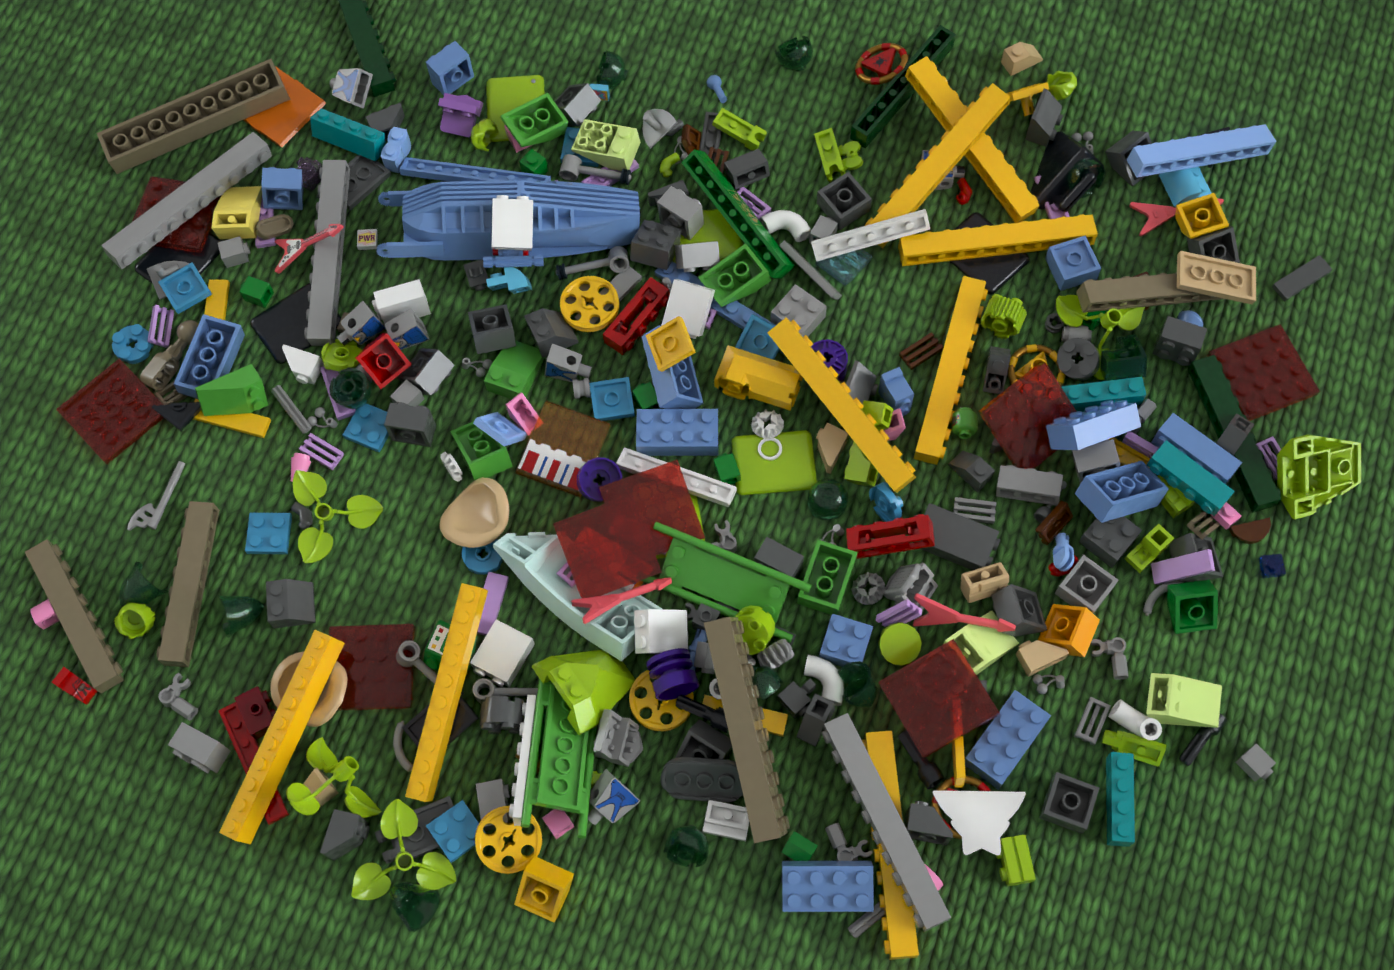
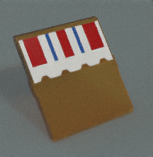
M546 401L535 427L529 435L528 443L516 469V474L581 498L582 494L577 486L579 469L589 460L599 458V453L611 424Z

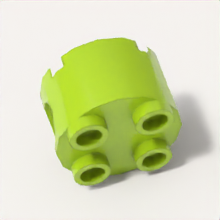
M752 605L742 608L735 615L743 623L744 633L742 638L743 642H747L749 655L763 651L775 632V622L772 615L768 611L767 613L763 611V608Z

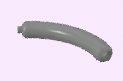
M1176 580L1157 587L1145 602L1143 609L1145 616H1149L1152 613L1156 600L1163 593L1167 592V585L1182 582Z
M404 721L397 723L394 731V752L400 765L407 772H412L413 764L406 758L402 748V735L404 731L402 727L405 724Z

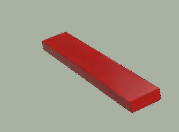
M234 702L218 711L243 769L247 774L259 749L257 740L250 735L237 703ZM278 788L264 815L269 825L289 815Z

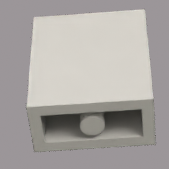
M497 195V198L492 199L491 249L532 251L533 200H529L527 196H517V199H509V196Z
M420 279L373 292L375 300H372L374 310L377 313L378 319L383 320L384 324L409 309H412L418 317L431 314Z
M674 279L662 325L680 316L684 320L690 338L696 339L697 336H703L715 290L684 280Z
M634 610L635 654H659L678 648L688 650L687 610Z
M496 619L470 662L474 669L473 672L481 677L486 675L492 678L491 681L500 687L505 685L510 688L535 643L533 638Z

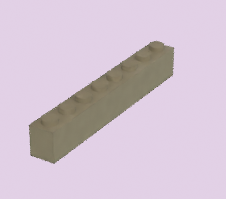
M1177 272L1173 274L1160 273L1151 276L1144 274L1139 277L1125 276L1118 279L1105 278L1096 281L1089 279L1084 281L1076 291L1083 313L1106 311L1112 308L1127 309L1223 299L1177 289Z
M189 501V506L185 510L184 516L186 521L185 526L181 529L182 541L181 546L177 549L178 561L177 566L173 569L174 581L173 586L169 589V606L165 608V626L161 628V646L157 649L158 661L164 666H190L220 511L214 503Z
M47 539L25 551L93 688L103 693L124 681L121 675L123 673L122 667L117 661H114L112 656L115 654L109 644L106 645L103 640L106 638L104 632L100 627L97 628L94 623L97 621L94 613L91 610L88 611L86 607L88 604L87 599L82 593L78 592L77 588L80 586L77 580L69 574V571H71L70 566L60 557L63 554L57 544L53 545Z

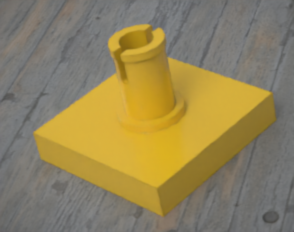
M1048 82L1039 83L1006 94L1011 97L1010 101L1020 100L1024 116H1028L1035 111L1032 96L1043 92L1044 88L1049 90Z
M680 316L645 335L657 368L661 372L696 353L684 320Z

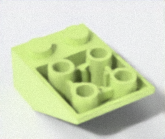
M584 119L571 150L611 170L622 171V169H627L628 171L641 142L637 128Z
M993 610L982 616V618L998 620ZM968 624L947 638L942 648L952 660L971 675L972 679L1016 647L1019 642L1014 636L998 632L997 629Z
M1151 673L1146 714L1148 717L1156 719L1160 724L1218 728L1222 685L1174 674Z

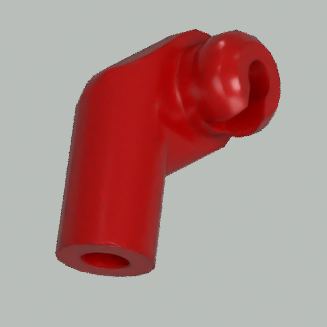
M961 178L957 181L961 191L956 196V200L959 204H966L969 202L973 192L966 179Z
M1074 556V564L1067 571H1060L1053 562L1048 566V570L1055 577L1067 575L1079 560Z

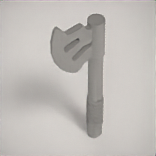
M178 462L158 507L154 509L152 503L141 507L131 517L127 530L131 531L135 527L146 528L147 526L156 530L170 496L177 485L176 483L183 472L184 462ZM148 511L153 516L148 517L145 513ZM142 518L144 521L140 522L137 519Z

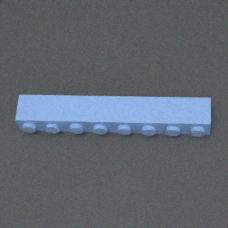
M1266 124L1254 125L1247 128H1237L1235 130L1220 131L1195 137L1172 139L1166 142H1155L1142 146L1138 145L1131 150L1127 162L1136 178L1267 155L1276 143V140Z

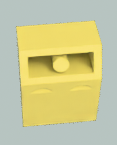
M262 186L230 187L221 195L213 213L211 227L219 239H232L239 236L241 239L257 238L255 229L260 217Z

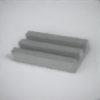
M955 497L953 513L975 522L994 524L996 502ZM958 511H966V512H970V513L990 514V517H987V516H979V515H971V514H962V513H957V512H958Z
M1090 697L1074 737L1081 738L1084 742H1090L1094 746L1111 705ZM1094 703L1096 704V707L1091 716L1085 734L1081 733V731L1090 712L1092 704ZM1100 707H1103L1104 711L1093 738L1089 737Z

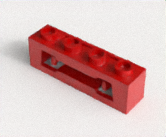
M650 277L603 333L604 343L621 355H624L626 351H630L638 336L641 337L645 333L648 324L656 320L662 307L665 308L667 306L670 296L669 289ZM646 301L647 306H646V307L644 308V310L639 314V316L634 320V322L630 325V328H631V329H630L629 331H627V330H628L627 326L632 322V320H633V319L637 316V314L642 310V308L644 307L643 303Z
M918 514L911 518H896L893 521H877L870 525H855L852 528H846L847 548L858 552L857 559L935 546L933 523L929 515Z

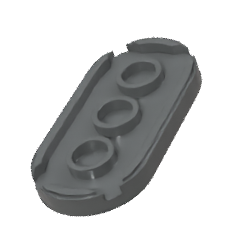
M677 757L668 761L661 772V785L663 789H666L669 795L676 799L734 802L743 795L735 761Z

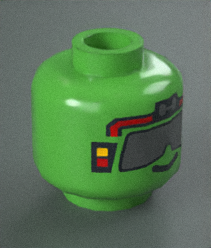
M967 407L957 409L952 416V432L961 439H968L976 434L978 431L977 413Z

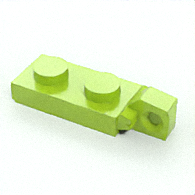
M1105 730L1102 737V743L1112 746L1111 749L1116 752L1133 753L1135 760L1157 767L1160 766L1166 751V744L1147 740L1125 731H1117L1116 733Z

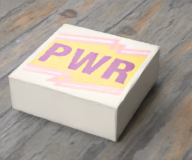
M377 229L357 231L358 250L377 249Z

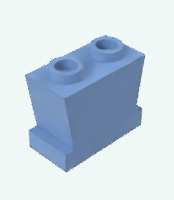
M898 367L882 374L878 389L881 398L894 410L900 408L902 415L905 416L911 410L914 393L905 380L903 372Z

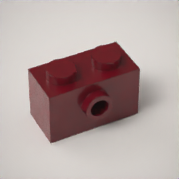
M256 686L234 699L250 735L257 740L265 736L276 710L271 709L269 702L272 700L267 690L263 691L259 686Z

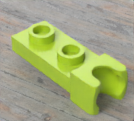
M721 108L712 123V126L745 144L744 146L752 151L758 149L759 141H764L767 132L757 125H751L724 108Z
M832 128L815 133L814 136L827 180L831 182L834 172H840L841 176L846 174Z

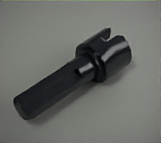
M678 696L676 700L677 707L710 721L711 727L728 733V726L722 707L713 709L686 696Z
M1220 713L1218 728L1200 727L1180 755L1179 760L1187 766L1191 765L1211 735L1219 734L1227 719Z
M908 730L902 732L898 738L918 767V777L928 790L934 788L945 779L935 762H929Z

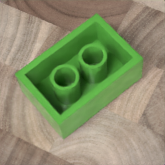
M817 540L803 580L811 584L812 587L809 593L800 589L797 604L829 615H838L858 552Z

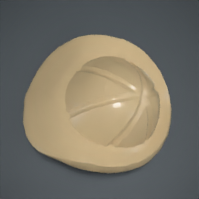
M482 477L473 481L442 514L440 530L443 536L454 544L468 548L482 547L494 542L504 532L509 520V502L503 487L491 478Z
M304 652L295 653L284 659L273 674L270 689L272 700L277 709ZM336 661L306 726L318 727L325 724L333 717L343 702L347 688V672L338 661Z

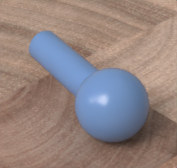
M711 75L707 79V86L715 91L721 103H725L727 97L721 88V79L717 75Z

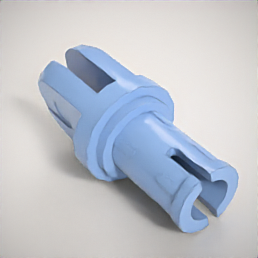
M1059 533L1055 537L1056 546L1053 548V563L1060 571H1067L1074 564V549L1069 545V535Z

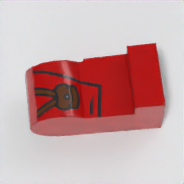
M65 667L60 670L52 681L53 684L86 705L98 692Z

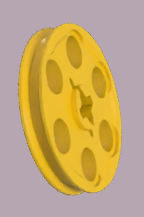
M580 277L569 283L563 290L560 298L561 313L564 320L576 330L582 332L602 330L615 320L619 312L618 293L609 281L601 277ZM582 284L590 285L587 291L579 289ZM606 287L609 289V292L601 295L598 293V290ZM570 296L576 298V301L572 304L565 302ZM586 302H589V303L593 302V305H594V306H591V305H588V306H587V305H586ZM606 304H612L614 309L612 311H605L603 307ZM574 313L581 315V318L577 321L572 320L570 317ZM592 317L600 318L598 324H591L589 321Z
M644 671L636 678L630 689L629 703L634 717L641 725L654 731H669L679 727L687 720L690 712L676 707L677 698L662 701L658 710L659 703L650 681V671ZM639 688L645 689L647 691L646 697L642 699L635 696L636 690ZM693 692L688 695H685L686 697L694 700ZM644 708L652 711V716L648 719H643L640 716V712ZM670 714L673 720L670 724H663L660 720L661 716Z
M510 806L498 807L486 814L480 821L475 833V847L480 860L491 870L504 874L524 870L534 856L538 857L542 846L541 829L532 814L530 823L534 825V831L530 834L523 833L522 827L514 826V822L505 823L503 821V816L509 812ZM491 823L495 825L496 830L493 834L484 833L483 828L486 824ZM512 835L514 842H508L504 847V836L509 837ZM525 845H531L534 848L533 853L529 856L523 855L521 852ZM485 846H493L495 853L492 856L484 855L482 851ZM506 856H511L514 858V863L506 867L502 864V859Z

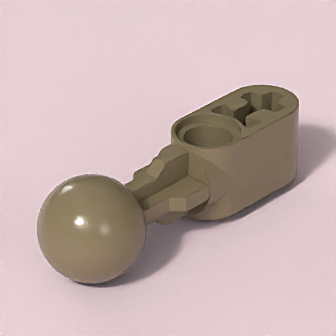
M186 320L178 326L177 341L173 345H169L166 351L157 353L142 371L140 380L144 385L155 390H162L178 371L182 352L187 345L191 344L199 323L193 320Z

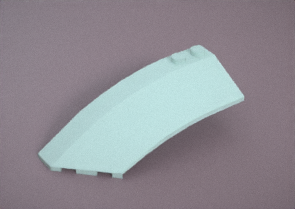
M557 531L556 535H545V532H529L528 536H516L515 533H507L493 544V548L521 582L550 611L581 636L620 661H623L635 650L634 610L662 609L639 595L622 601L584 624L582 618L590 608L572 606V600L619 594L631 589L615 579L596 563L571 588L568 583L556 574L579 549L566 535V531ZM582 552L563 574L567 575L583 558L585 553ZM589 557L569 579L572 581L592 559Z

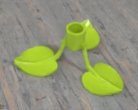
M1077 295L1058 296L1056 299V310L1063 323L1070 327H1079L1083 319L1088 321L1100 318L1102 327L1107 329L1098 345L1101 366L1098 372L1093 375L1098 380H1105L1113 371L1115 358L1110 349H1102V345L1116 325L1122 330H1134L1141 322L1145 307L1112 308L1105 314L1085 316L1088 312L1083 313Z
M296 470L293 477L294 496L304 506H311L316 501L315 515L320 519V530L310 527L303 530L299 535L298 548L303 562H317L326 557L332 550L333 537L331 534L323 532L324 521L331 520L334 514H349L348 520L352 526L358 529H365L375 523L383 512V506L372 497L355 495L347 501L349 511L333 509L328 504L321 503L319 500L327 491V484L324 478L313 472Z
M323 737L317 739L309 746L306 752L309 764L314 769L318 768L319 770H324L325 773H333V776L312 794L305 785L292 783L287 788L286 794L291 806L297 812L303 815L315 814L319 810L320 804L314 797L335 779L339 782L348 780L344 791L347 795L344 802L353 814L367 818L379 815L382 812L365 792L356 786H351L352 781L355 779L353 774L359 769V764L353 757L346 756L338 763L336 756L328 748Z
M395 799L387 806L380 824L381 831L387 839L398 837L401 852L395 857V865L383 871L377 863L369 862L361 865L354 875L351 896L359 900L377 899L386 894L391 886V880L385 875L386 873L396 869L407 871L412 866L420 867L416 873V878L420 886L427 890H437L456 882V874L452 864L441 853L428 852L423 856L422 863L414 862L413 856L405 851L402 836L409 837L416 831L418 818L413 809L400 799Z

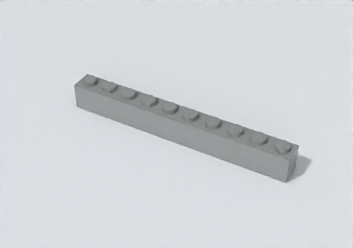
M254 132L249 134L101 246L106 255L120 269L130 265L135 259L162 241L164 237L192 218L201 209L208 206L209 203L221 196L226 190L253 172L255 168L266 162L272 156L268 144Z
M323 160V166L319 170L321 185H318V195L320 198L319 202L316 203L318 220L316 219L314 223L316 234L329 228L330 224H341L344 228L334 237L329 236L313 244L315 249L314 255L311 257L313 273H310L311 291L308 292L310 306L306 311L308 327H305L304 331L305 339L308 340L311 346H324L328 342L330 345L335 343L336 319L339 304L350 167L346 160Z
M846 713L825 723L823 726L824 731L821 732L826 744H831L834 750L831 752L837 764H841L843 768L841 774L847 784L850 783L853 791H851L856 804L860 803L864 810L861 812L866 824L870 823L874 830L871 832L877 845L881 844L884 850L882 856L887 865L891 864L894 870L892 876L897 886L901 885L905 892L902 896L908 907L912 906L915 912L913 919L917 927H922L924 932L948 921L951 916L849 714Z

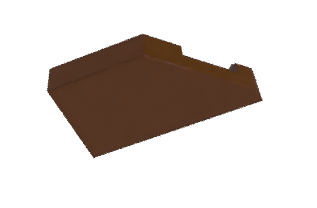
M686 124L682 129L681 143L689 155L694 149H700L701 132Z

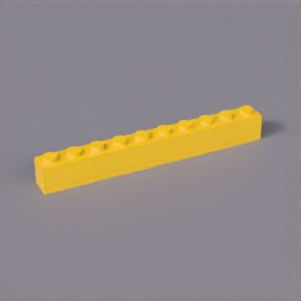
M927 56L908 67L905 75L907 80L946 131H951L956 119L959 116L963 117L967 113V106L963 105L957 92L950 88L947 79L941 76L935 63L930 61ZM984 132L965 154V157L1013 221L1019 223L1033 215L1040 205L1037 198L1028 191L1025 182L1016 175L1013 166L1009 165L1004 159L1003 153L994 146L991 137Z
M993 83L989 87L986 86L980 92V98L976 102L972 101L966 109L967 113L963 117L959 116L956 119L953 129L951 131L947 130L943 134L939 145H934L928 152L929 156L917 164L915 167L917 170L912 175L908 174L903 181L904 185L900 189L896 188L893 191L890 201L887 204L883 203L879 207L876 217L874 219L871 217L865 226L915 212L1010 104L1011 97ZM884 242L878 245L881 248H884L888 242Z
M1081 214L1074 217H1059L1056 219H1040L1038 221H1021L1011 224L1003 223L994 226L984 225L976 228L965 227L958 230L947 229L940 232L912 234L899 239L898 249L902 266L1043 251L1048 250L1051 246L1082 236H1086L1089 244L1094 245L1098 233L1093 214Z
M967 276L962 278L914 455L916 460L937 465L939 458H944L946 447H943L944 440L948 441L951 429L947 427L949 422L951 423L953 413L956 412L952 410L953 405H958L961 393H957L958 387H963L965 376L962 375L963 369L967 370L970 358L966 357L967 352L972 353L975 341L971 340L972 334H977L979 324L975 322L977 317L981 318L984 308L980 306L981 300L985 301L988 289H985L986 281Z
M785 317L767 333L893 491L898 493L916 478L913 474L916 470L909 461L904 463L900 458L903 454L896 445L892 447L887 442L890 439L883 429L879 431L875 427L877 422L870 413L866 415L862 411L864 405L857 397L853 399L850 396L851 389L844 381L842 383L838 381L836 377L839 375L832 366L828 368L825 365L824 361L826 358L819 350L817 352L811 347L813 342L807 335L803 337L800 334L799 330L801 327L794 319L790 321Z
M461 583L405 797L423 802H431L434 799L488 590Z
M314 630L219 833L235 841L251 845L345 644L344 642Z
M892 731L867 732L862 742L902 819ZM878 844L877 849H873L875 863L879 862V871H876L877 885H881L882 894H879V906L884 908L885 917H881L882 931L887 932V940H884L885 954H889L890 960L917 958L919 952L915 921L913 919L914 910L912 906L908 907L902 896L905 892L901 885L897 886L892 876L894 870L891 864L887 865L882 856L884 850L881 844Z

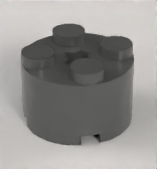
M1073 338L1065 341L1060 347L1057 354V363L1059 369L1069 378L1076 381H1085L1098 372L1101 366V356L1098 349L1090 341L1083 338ZM1080 355L1083 358V361H1079V363L1077 364L1075 358H1078Z
M508 696L485 697V700L481 699V729L488 730L489 734H501V730H508L509 733L519 734L520 723L524 720L522 705L525 701L515 698L514 702L508 700Z

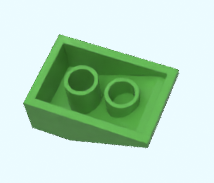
M548 93L500 116L521 147L549 142L565 134L569 123Z
M746 243L698 277L705 287L715 290L713 298L720 307L755 293L771 281L768 270Z
M515 341L516 346L502 349L491 364L484 379L487 391L509 399H513L521 392L527 397L545 357L542 358L538 348Z
M252 364L195 388L204 416L252 413L268 406L262 379Z
M474 421L450 431L474 481L482 477L488 478L513 467L507 448L474 425Z

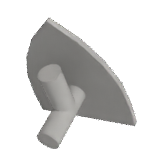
M663 109L647 110L643 116V137L650 149L678 123L669 112Z
M166 261L147 268L160 300L167 296L158 281L190 263Z

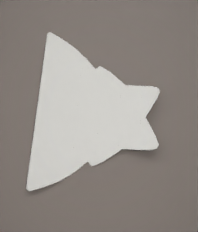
M933 791L941 809L952 819L951 824L953 828L962 836V848L965 855L981 848L992 854L1000 855V837L1007 830L1010 824L1008 820L1019 809L1026 795L1025 792Z

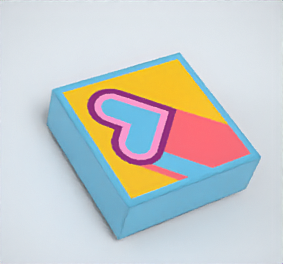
M590 84V87L601 101H609L608 85Z

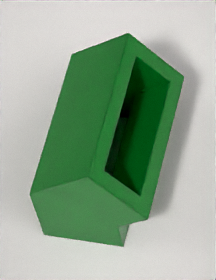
M794 831L783 848L782 853L795 861H810L818 845Z

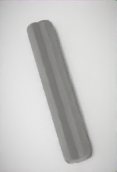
M276 385L272 388L271 392L300 431L304 434L310 431V424L282 387Z
M878 902L874 906V912H866L848 927L851 935L854 938L859 937L885 915L884 908H880Z

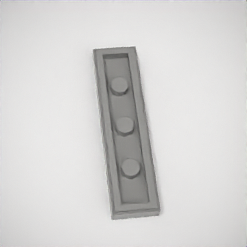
M785 240L780 244V247L831 298L838 300L842 296L791 244Z
M629 266L626 271L619 273L610 282L618 293L619 302L642 280V276ZM605 287L599 294L605 295L609 292V289ZM593 302L587 304V306H594ZM606 304L603 307L605 311H611L614 308L612 304ZM579 313L575 316L576 321L581 318ZM592 317L589 322L591 324H598L600 318Z

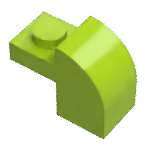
M1158 524L1124 559L1141 573L1161 555L1174 540V537Z

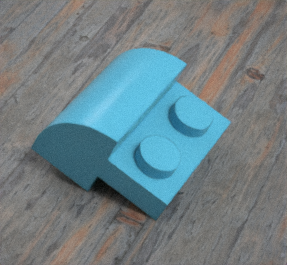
M1199 167L1159 174L1174 207L1178 204L1211 194Z
M504 267L505 275L496 273L490 275L491 278L486 279L488 288L493 291L508 288L511 293L517 294L532 290L529 279L514 267Z

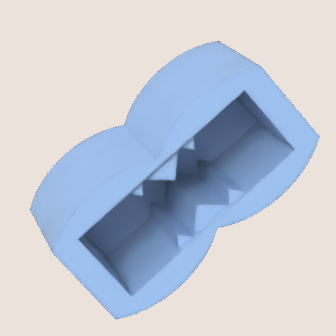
M393 127L388 134V143L382 149L381 158L388 170L399 173L405 157L411 150V141L407 129Z

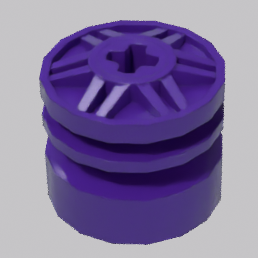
M830 339L813 343L811 346L815 352L819 350L826 358L824 361L825 365L828 368L832 366L839 375L836 378L842 383L846 377L848 354L845 348L840 343Z
M607 458L589 460L579 469L577 474V486L580 493L591 501H605L614 497L622 485V473L619 466ZM596 475H598L599 478L603 477V481L600 483L601 486H598V483L593 482V479L596 478Z
M678 648L664 651L651 657L646 662L647 669L650 671L649 676L655 680L652 685L658 700L676 699L679 695H688L699 687L696 672L690 669L693 666V662L687 649Z

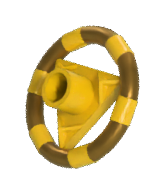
M1039 344L1026 345L1014 352L1010 358L1007 372L1013 387L1018 392L1033 398L1048 397L1057 392L1066 378V375L1059 369L1057 363L1058 353L1047 346ZM1041 352L1015 372L1017 361L1022 355ZM1045 354L1058 367L1059 373L1053 386ZM1017 378L1046 387L1048 389H1028Z

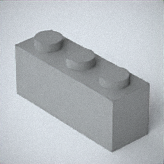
M1001 465L996 496L1057 506L1059 504L1063 475L1053 471L1042 472L1033 468L1022 469L1013 465Z

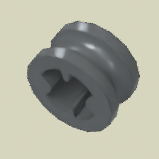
M1057 313L1050 314L1045 321V329L1054 334L1060 332L1064 325ZM1053 320L1057 321L1056 326L1051 325Z

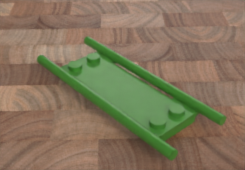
M657 521L654 524V530L673 537L659 579L669 577L672 579V583L662 589L698 605L701 603L720 611V614L727 617H735L738 612L682 588H688L738 610L750 605L763 608V611L766 613L768 611L772 615L776 624L790 585L808 593L811 590L812 585ZM640 571L636 579L645 583H651L657 579ZM775 628L773 636L786 639L787 642L791 643L794 635Z
M539 679L521 827H530L532 805L579 814L577 837L583 839L586 838L595 754L593 749L597 726L578 735L567 719L571 709L552 682L543 684ZM545 706L547 707L542 742V751L538 778H536L542 721Z

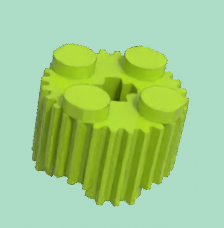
M999 294L993 295L981 318L982 327L985 329L988 327V329L995 332L997 338L1001 337V339L1005 338L1006 340L1009 336L1019 334L1027 315L1022 306L1023 302L1018 298L1010 299L1003 298Z

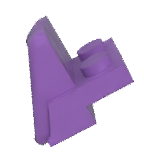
M444 93V97L440 98L438 106L443 109L440 125L441 131L471 137V130L475 126L477 117H480L484 103L468 95L456 96Z

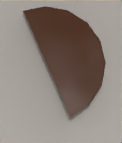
M1270 517L1230 526L1228 530L1234 538L1237 537L1246 544H1255L1262 541L1269 533L1271 527Z

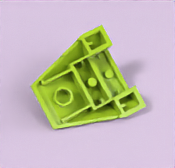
M1304 435L1291 438L1277 454V487L1281 492V501L1292 519H1299L1316 513L1317 508L1323 504L1328 505L1331 503L1332 498L1337 495H1343L1361 483L1360 442Z
M604 650L550 656L532 665V669L541 682L544 684L551 680L571 709L567 719L578 735L595 728L600 723L604 709L612 710L616 703L631 689L632 684L636 680L623 661L618 660Z

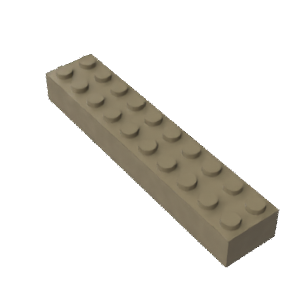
M269 59L98 132L97 136L108 163L116 174H119L288 101L290 97L272 59Z
M726 617L705 622V631L754 843L781 838L788 833L787 829L790 828L787 815L784 816L782 810L784 798L778 792L779 777L772 767L774 755L772 750L768 749L767 741H769V734L767 728H763L762 724L764 712L762 707L758 706L757 698H759V691L757 685H753L752 681L754 670L752 664L748 663L747 655H749V648L747 642H743L742 638L744 633L743 623L741 620H738V617Z

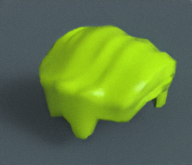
M1056 71L1053 75H1047L1048 91L1057 101L1070 96L1077 86V78L1073 72Z
M485 118L472 128L471 142L477 150L489 151L486 148L492 142L489 136L493 133H499L497 125L489 118Z
M128 603L120 609L115 617V627L120 634L128 636L129 639L142 637L154 626L155 613L146 604Z

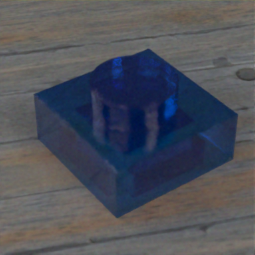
M1282 554L1263 555L1258 558L1263 578L1280 577L1286 574Z

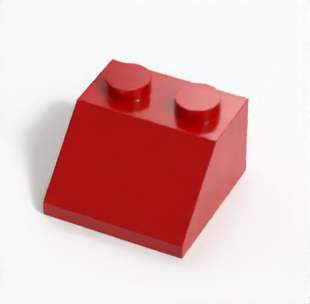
M387 333L379 335L355 357L379 389L384 388L412 365Z

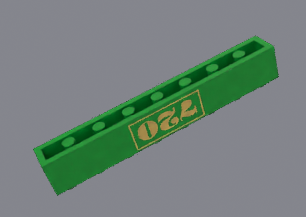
M694 149L682 161L683 166L742 241L748 245L768 270L771 278L782 279L795 266L706 152Z

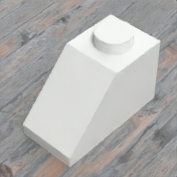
M283 344V352L296 380L302 384L310 383L314 385L321 372L320 367L324 366L320 356Z

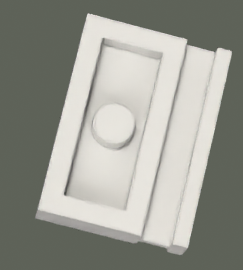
M709 800L702 833L746 842L749 828L746 807Z

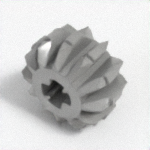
M781 639L758 653V663L765 672H770L793 658V648L786 639Z

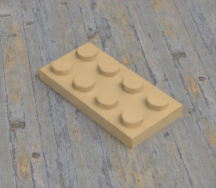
M1180 251L1177 254V289L1253 305L1256 302V267Z

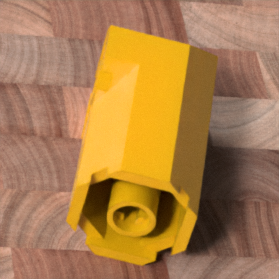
M728 345L715 376L714 387L719 389V386L722 387V392L727 396L744 400L746 396H749V399H755L791 411L801 387L798 381H802L803 377L792 365Z

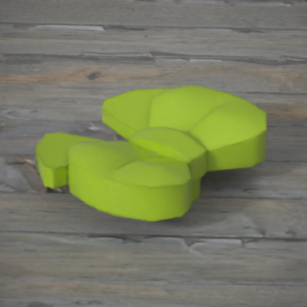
M851 141L844 144V146L840 145L838 147L840 156H847V158L842 160L845 171L847 169H858L863 164L862 158L857 153L861 148L860 143L857 141Z

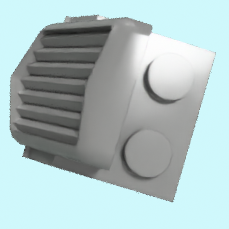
M925 563L901 566L890 577L885 587L884 596L898 603L908 599L923 610L924 607L914 599L915 594L918 593L930 599L938 585L932 579L934 574Z
M604 709L600 723L597 725L593 749L595 752L594 757L603 758L610 763L629 767L630 763L643 751L641 735L638 731L639 725L630 718H622L613 710Z

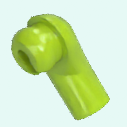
M676 152L661 162L659 171L665 178L672 175L671 166L680 161V157Z

